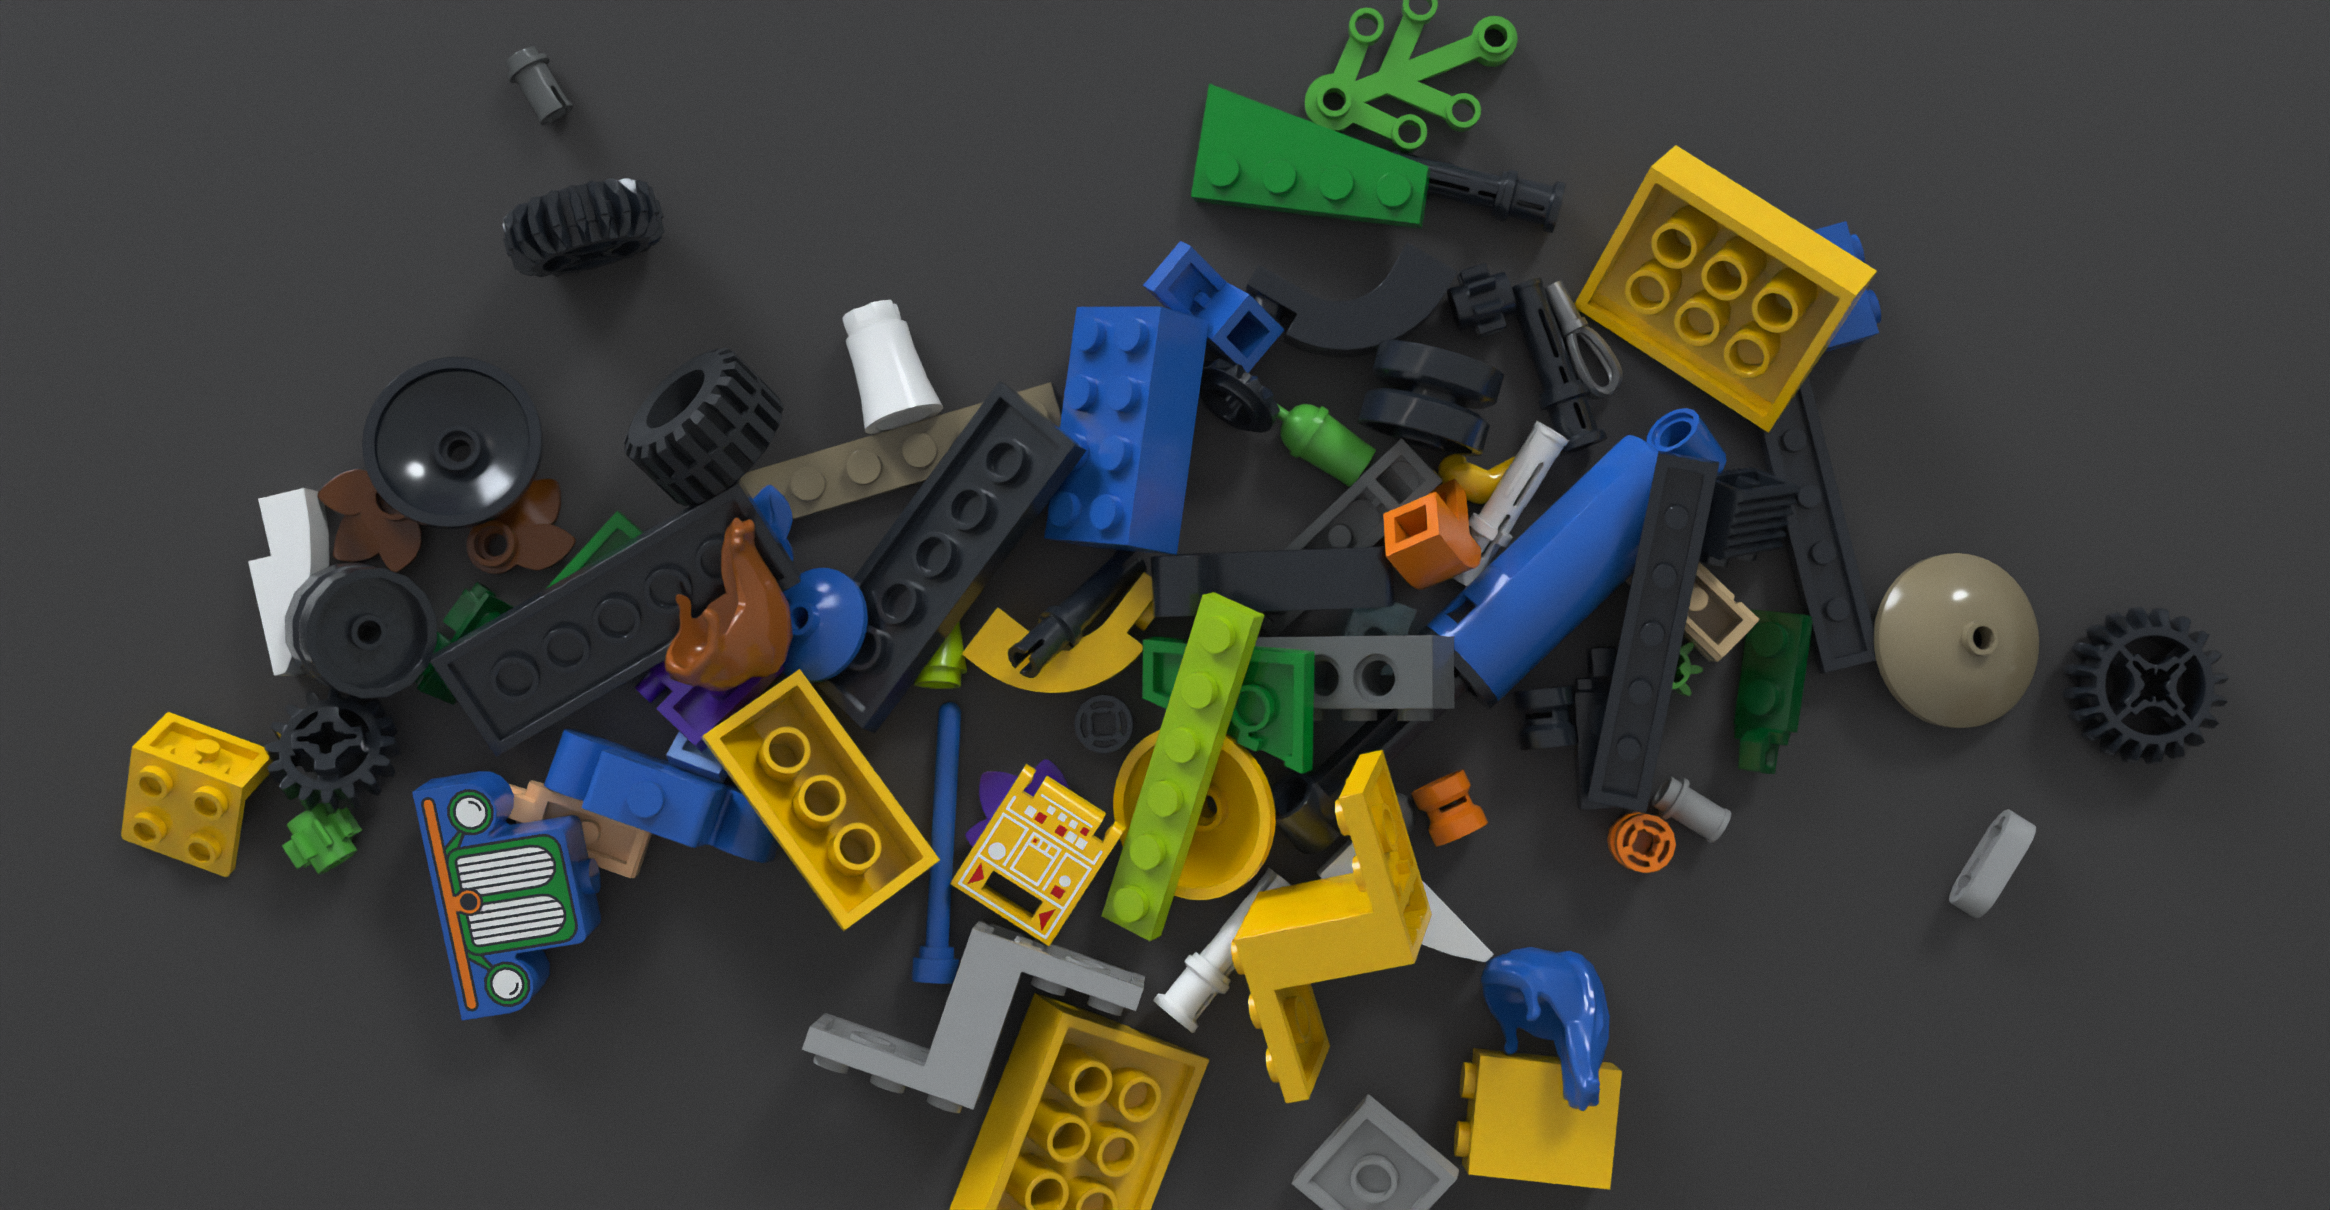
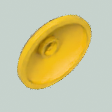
M1160 730L1145 737L1131 750L1124 760L1116 780L1113 810L1114 819L1125 826V830L1119 838L1122 846L1125 843ZM1228 734L1225 736L1174 894L1177 897L1190 900H1209L1222 897L1241 888L1261 869L1273 843L1276 823L1275 806L1268 780L1252 754ZM1208 796H1211L1216 803V813L1212 812L1208 807Z

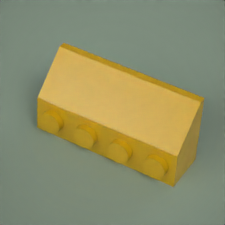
M800 669L702 736L705 744L843 931L940 861Z

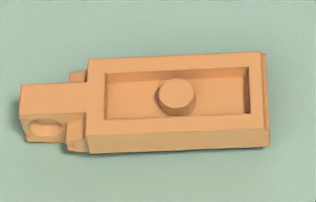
M531 780L528 783L527 789L509 784L514 794V807L508 818L516 820V824L575 815L582 824L589 859L594 858L599 868L628 878H635L639 874L652 833L581 808L582 800L548 789L544 786L545 783Z

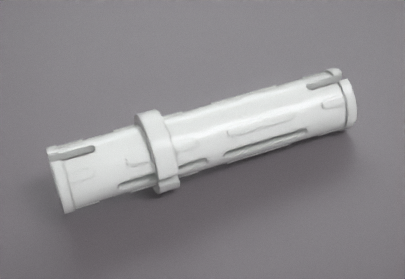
M1536 421L1527 440L1504 473L1480 514L1473 513L1470 517L1469 526L1471 528L1469 531L1472 538L1481 548V561L1478 567L1453 577L1455 580L1467 586L1490 564L1501 546H1508L1513 538L1509 533L1517 519L1537 491L1555 459L1569 442L1564 436Z

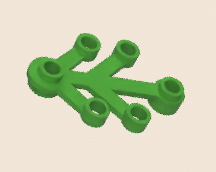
M1403 0L1401 8L1403 17L1379 72L1356 81L1368 46H1372L1379 41L1384 29L1383 17L1377 10L1367 7L1361 8L1351 16L1348 26L1350 37L1334 73L1317 78L1309 86L1304 102L1306 115L1311 122L1336 132L1344 131L1348 127L1355 125L1392 141L1394 147L1404 153H1412L1422 147L1427 137L1425 122L1420 117L1412 114L1403 115L1397 119L1366 103L1387 95L1444 119L1447 125L1455 131H1469L1480 118L1481 106L1479 101L1471 94L1460 93L1451 96L1420 82L1475 60L1487 67H1496L1506 63L1517 46L1518 37L1516 29L1509 20L1503 17L1489 16L1476 24L1471 36L1410 59L1423 26L1428 24L1435 16L1438 0H1426L1430 5V11L1424 15L1413 13L1409 7L1411 0ZM1361 19H1370L1375 23L1377 31L1371 36H1363L1357 32L1355 24ZM1488 30H1498L1504 35L1505 43L1500 47H1492L1485 41L1484 34ZM1328 93L1340 94L1345 102L1343 108L1337 111L1327 109L1323 103V98ZM1461 103L1468 105L1473 112L1472 119L1467 122L1458 121L1452 113V108L1455 105ZM1403 125H1413L1419 131V139L1413 143L1404 142L1399 137V128Z

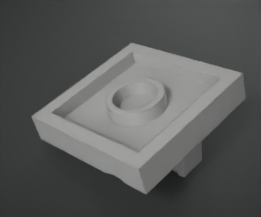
M1367 1094L1351 1114L1295 1173L1291 1184L1323 1210H1429L1457 1180L1459 1169L1418 1136V1133L1402 1120L1400 1121L1372 1096Z

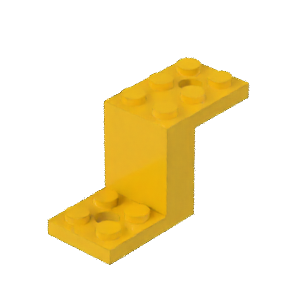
M1383 750L1359 755L1349 777L1346 779V784L1339 799L1335 801L1338 827L1344 836H1351L1356 856L1352 860L1353 873L1258 892L1235 938L1231 942V955L1234 967L1239 975L1245 974L1251 992L1248 1006L1252 1023L1256 1029L1263 1030L1268 1046L1266 1050L1268 1074L1272 1082L1280 1083L1286 1103L1309 1100L1330 1048L1311 983L1415 964L1432 916Z

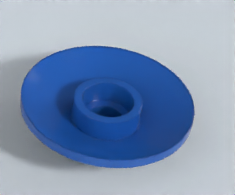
M830 568L811 569L801 573L800 583L783 592L790 607L793 638L786 661L782 665L785 668L783 671L785 675L790 676L800 669L810 683H818L835 677L854 660L865 638L868 613L864 595L853 579L840 571Z

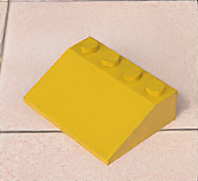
M1675 145L1650 167L1578 296L1575 306L1588 317L1769 433L1850 315L1877 270Z
M1034 993L949 1210H1151L1209 1059L1083 1008Z

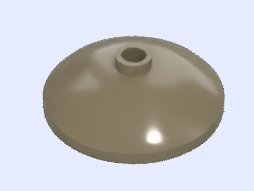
M1962 553L1943 554L1929 557L1910 566L1888 588L1881 601L1875 620L1874 651L1880 674L1887 688L1907 711L1919 719L1936 726L1969 728L1987 724L2003 716L2025 694L2032 681L2038 662L2039 632L2036 617L2028 597L2015 579L2005 570L1979 556ZM1976 629L1979 630L1982 637V643L1979 648L1973 642V633Z

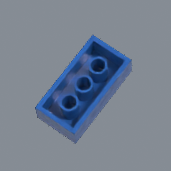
M1161 306L1076 308L1060 429L1087 451L1049 501L1045 539L1091 548L1177 555L1209 327L1208 320Z

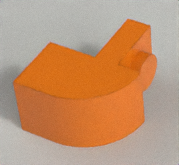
M1456 479L1437 486L1426 496L1383 514L1386 557L1402 577L1414 588L1424 590L1479 566L1481 548L1470 535L1466 492Z

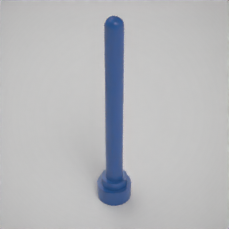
M945 702L938 710L931 848L940 861L929 869L925 945L919 946V957H913L912 981L953 984L960 959L954 958V947L949 946L952 885L950 883L953 876L961 709L954 702Z

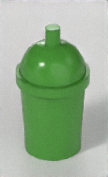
M1301 404L1295 406L1289 412L1278 405L1280 412L1277 418L1283 421L1280 428V436L1284 445L1290 450L1289 454L1296 459L1298 457L1302 458L1350 488L1360 477L1376 449L1329 415V410L1323 406L1319 408L1312 404Z

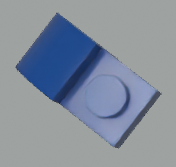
M1182 241L1176 245L1143 284L1165 308L1208 320L1206 348L1219 358L1226 359L1232 366L1242 365L1247 373H1249L1284 331L1250 294L1227 283L1192 246Z

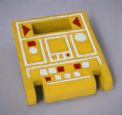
M1026 764L950 884L1047 946H1050L1125 830V826L1115 820L1106 831L1103 840H1100L1094 836V833L1103 821L1106 813L1049 776L1045 777L1035 795L1031 796L1024 789L1032 782L1036 769ZM993 870L1041 900L1034 914L985 884Z

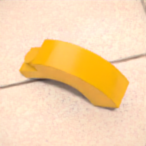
M1144 572L1102 626L1091 634L1082 637L1079 643L1070 651H1060L1034 678H1028L1020 674V671L1030 662V655L1016 669L1008 658V649L1015 643H1018L1030 631L998 607L962 652V655L992 677L1024 690L1043 693H1067L1099 685L1125 670L1143 653V645L1128 633L1135 625L1142 631H1145L1155 618L1153 617L1152 577Z

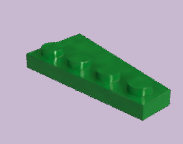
M1209 84L1191 197L1195 202L1422 229L1431 171L1427 165Z

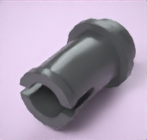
M530 46L508 58L505 62L509 69L506 76L510 83L518 84L536 113L539 123L546 125L548 122L553 123L572 110L573 105L566 98L547 67L550 62L547 54H539L535 46Z

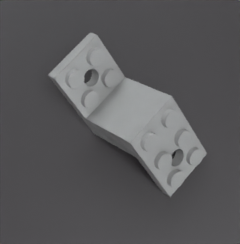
M980 919L972 928L930 1049L825 1013L809 1027L802 1050L815 1054L813 1062L825 1069L838 1073H847L850 1066L872 1074L870 1082L882 1089L904 1093L907 1086L929 1094L926 1100L927 1103L945 1111L960 1113L962 1106L974 1109L983 1091L1024 972L1033 975L1031 985L1038 989L1064 996L1068 987L1088 994L1087 1004L1089 1006L1121 1016L1124 1007L1136 1011L1144 989L1145 976L1054 944L1047 946L1034 937Z

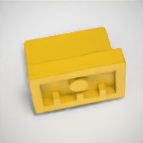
M167 712L132 746L121 832L122 838L163 855L223 877H228L236 867L245 800L270 774L267 767L273 761H271L263 746Z

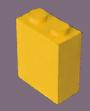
M1474 1048L1472 1063L1463 1062L1461 1069L1460 1097L1468 1098L1466 1122L1457 1121L1454 1156L1463 1157L1462 1165L1469 1175L1610 1190L1622 1070L1613 1063L1602 1062L1599 1069V1104L1594 1107L1588 1106L1585 1111H1580L1579 1109L1570 1108L1568 1101L1563 1098L1560 1057L1525 1053L1506 1055L1504 1051Z

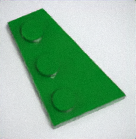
M1165 637L1143 639L1142 698L1167 709L1188 643L1187 639ZM1255 646L1227 734L1237 738L1238 744L1255 752L1263 750L1284 760L1285 766L1304 774L1312 770L1315 651Z

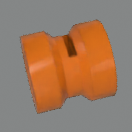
M1464 769L1445 775L1411 792L1417 808L1426 812L1431 822L1428 832L1436 847L1464 837L1488 823L1482 808L1473 804L1468 794L1471 784ZM1455 800L1457 801V803L1450 805L1442 810L1439 809L1440 807L1445 806Z
M1640 812L1626 813L1616 819L1609 829L1607 838L1609 852L1614 860L1625 868L1642 873L1656 872L1665 867L1673 857L1676 846L1674 832L1667 822L1658 816Z

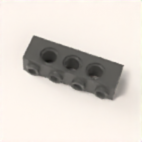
M1454 636L1257 637L1255 646L1315 651L1313 721L1323 720L1322 709H1342V721H1378L1377 709H1397V721H1434V709H1455ZM1332 664L1339 674V683L1333 693L1327 689L1325 684V674ZM1386 664L1392 667L1395 674V683L1389 693L1384 692L1380 685V673Z

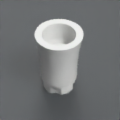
M892 300L871 302L863 307L853 309L843 316V323L849 336L846 339V344L859 388L866 433L878 434L932 418L942 411L943 405L927 378L914 347L907 322L901 320L897 304H893Z

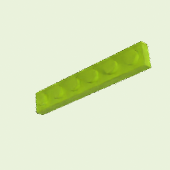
M1215 592L1202 595L1101 915L1148 941H1152L1162 934L1265 616Z

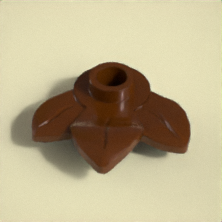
M361 469L346 471L331 479L319 491L318 498L326 506L345 515L340 522L333 550L335 559L348 562H362L375 558L380 554L386 566L391 571L398 573L417 557L423 541L420 524L407 519L395 511L375 489L367 471Z
M554 479L533 480L524 496L508 511L487 523L474 526L468 535L466 544L471 562L478 569L486 573L504 574L512 571L518 565L527 569L541 571L562 561L572 551L576 539L567 531L554 525L561 508L559 483ZM497 536H503L507 542L506 550L499 556H493L489 549L490 542Z

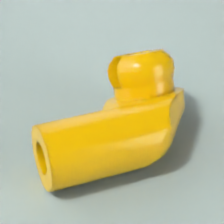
M1451 454L1440 462L1438 474L1443 479L1442 484L1456 479L1466 492L1467 501L1475 504H1485L1515 457L1489 470H1485L1467 462L1463 455Z

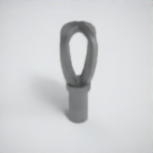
M1557 281L1547 286L1544 290L1553 315L1561 328L1560 332L1562 338L1565 339V348L1577 380L1582 379L1591 391L1587 397L1598 400L1615 393L1622 383L1623 372L1613 351L1604 339L1588 326L1589 324L1585 317L1580 316L1562 281ZM1577 336H1580L1588 344L1598 358L1609 378L1607 386L1600 387L1591 378L1582 359Z

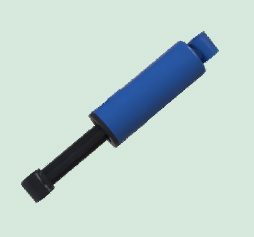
M1683 408L1665 414L1649 430L1646 438L1647 442L1634 435H1627L1622 438L1416 634L1454 636V701L1467 691L1481 705L1491 709L1633 574L1658 450L1718 461V472L1723 471L1726 464V453L1694 410ZM1380 709L1378 711V721H1367L1310 776L1305 773H1292L1273 785L1271 792L1275 806L1276 828L1298 851L1304 854H1315L1326 849L1341 833L1336 820L1335 801L1339 799L1346 784V779L1349 777L1359 755L1383 750L1388 765L1433 721H1397V709ZM1434 709V720L1446 709Z

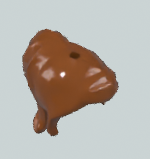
M734 518L725 531L721 550V572L726 593L711 602L698 618H692L691 602L688 597L682 594L675 596V601L679 605L680 627L665 656L666 672L672 680L693 687L700 686L710 691H727L746 682L751 677H767L777 672L786 661L793 638L789 603L775 577L755 547V524L750 519L743 522L739 518Z

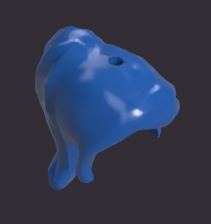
M1535 947L1514 949L1486 961L1480 982L1483 986V995L1489 1010L1499 1023L1504 1035V1053L1512 1055L1518 1050L1517 1028L1525 1030L1534 1037L1553 1040L1561 1059L1563 1098L1568 1101L1570 1108L1579 1109L1580 1111H1585L1588 1106H1597L1599 1104L1600 1092L1599 1069L1609 1040L1610 1016L1604 987L1593 964L1582 954L1572 951L1555 953Z

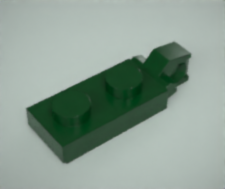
M1750 609L1760 620L1746 634L1734 718V724H1736L1734 727V738L1740 740L1738 769L1763 774H1775L1779 745L1787 746L1791 732L1797 733L1813 620L1811 616L1804 614Z

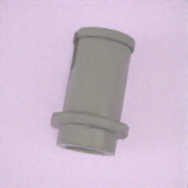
M1671 776L1667 777L1657 789L1652 800V806L1659 810L1658 816L1664 820L1672 817L1703 836L1706 841L1710 843L1715 842L1726 829L1731 818V811L1726 808L1723 809L1689 788L1690 783L1686 778L1681 777L1676 780Z

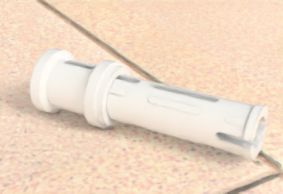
M1268 868L1254 889L1242 901L1199 955L1197 952L1192 956L1189 954L1184 961L1187 966L1166 994L1158 993L1153 1001L1190 1032L1194 1033L1199 1027L1196 1021L1218 993L1225 994L1230 988L1228 985L1231 980L1227 977L1235 969L1231 955V942L1235 938L1256 895L1260 891L1290 886V884L1272 869Z

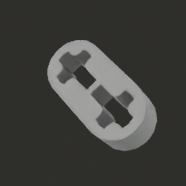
M2010 809L2004 810L1999 814L1985 832L1956 879L1949 895V902L1975 919L1986 914L2001 894L2032 843L2036 833V826Z

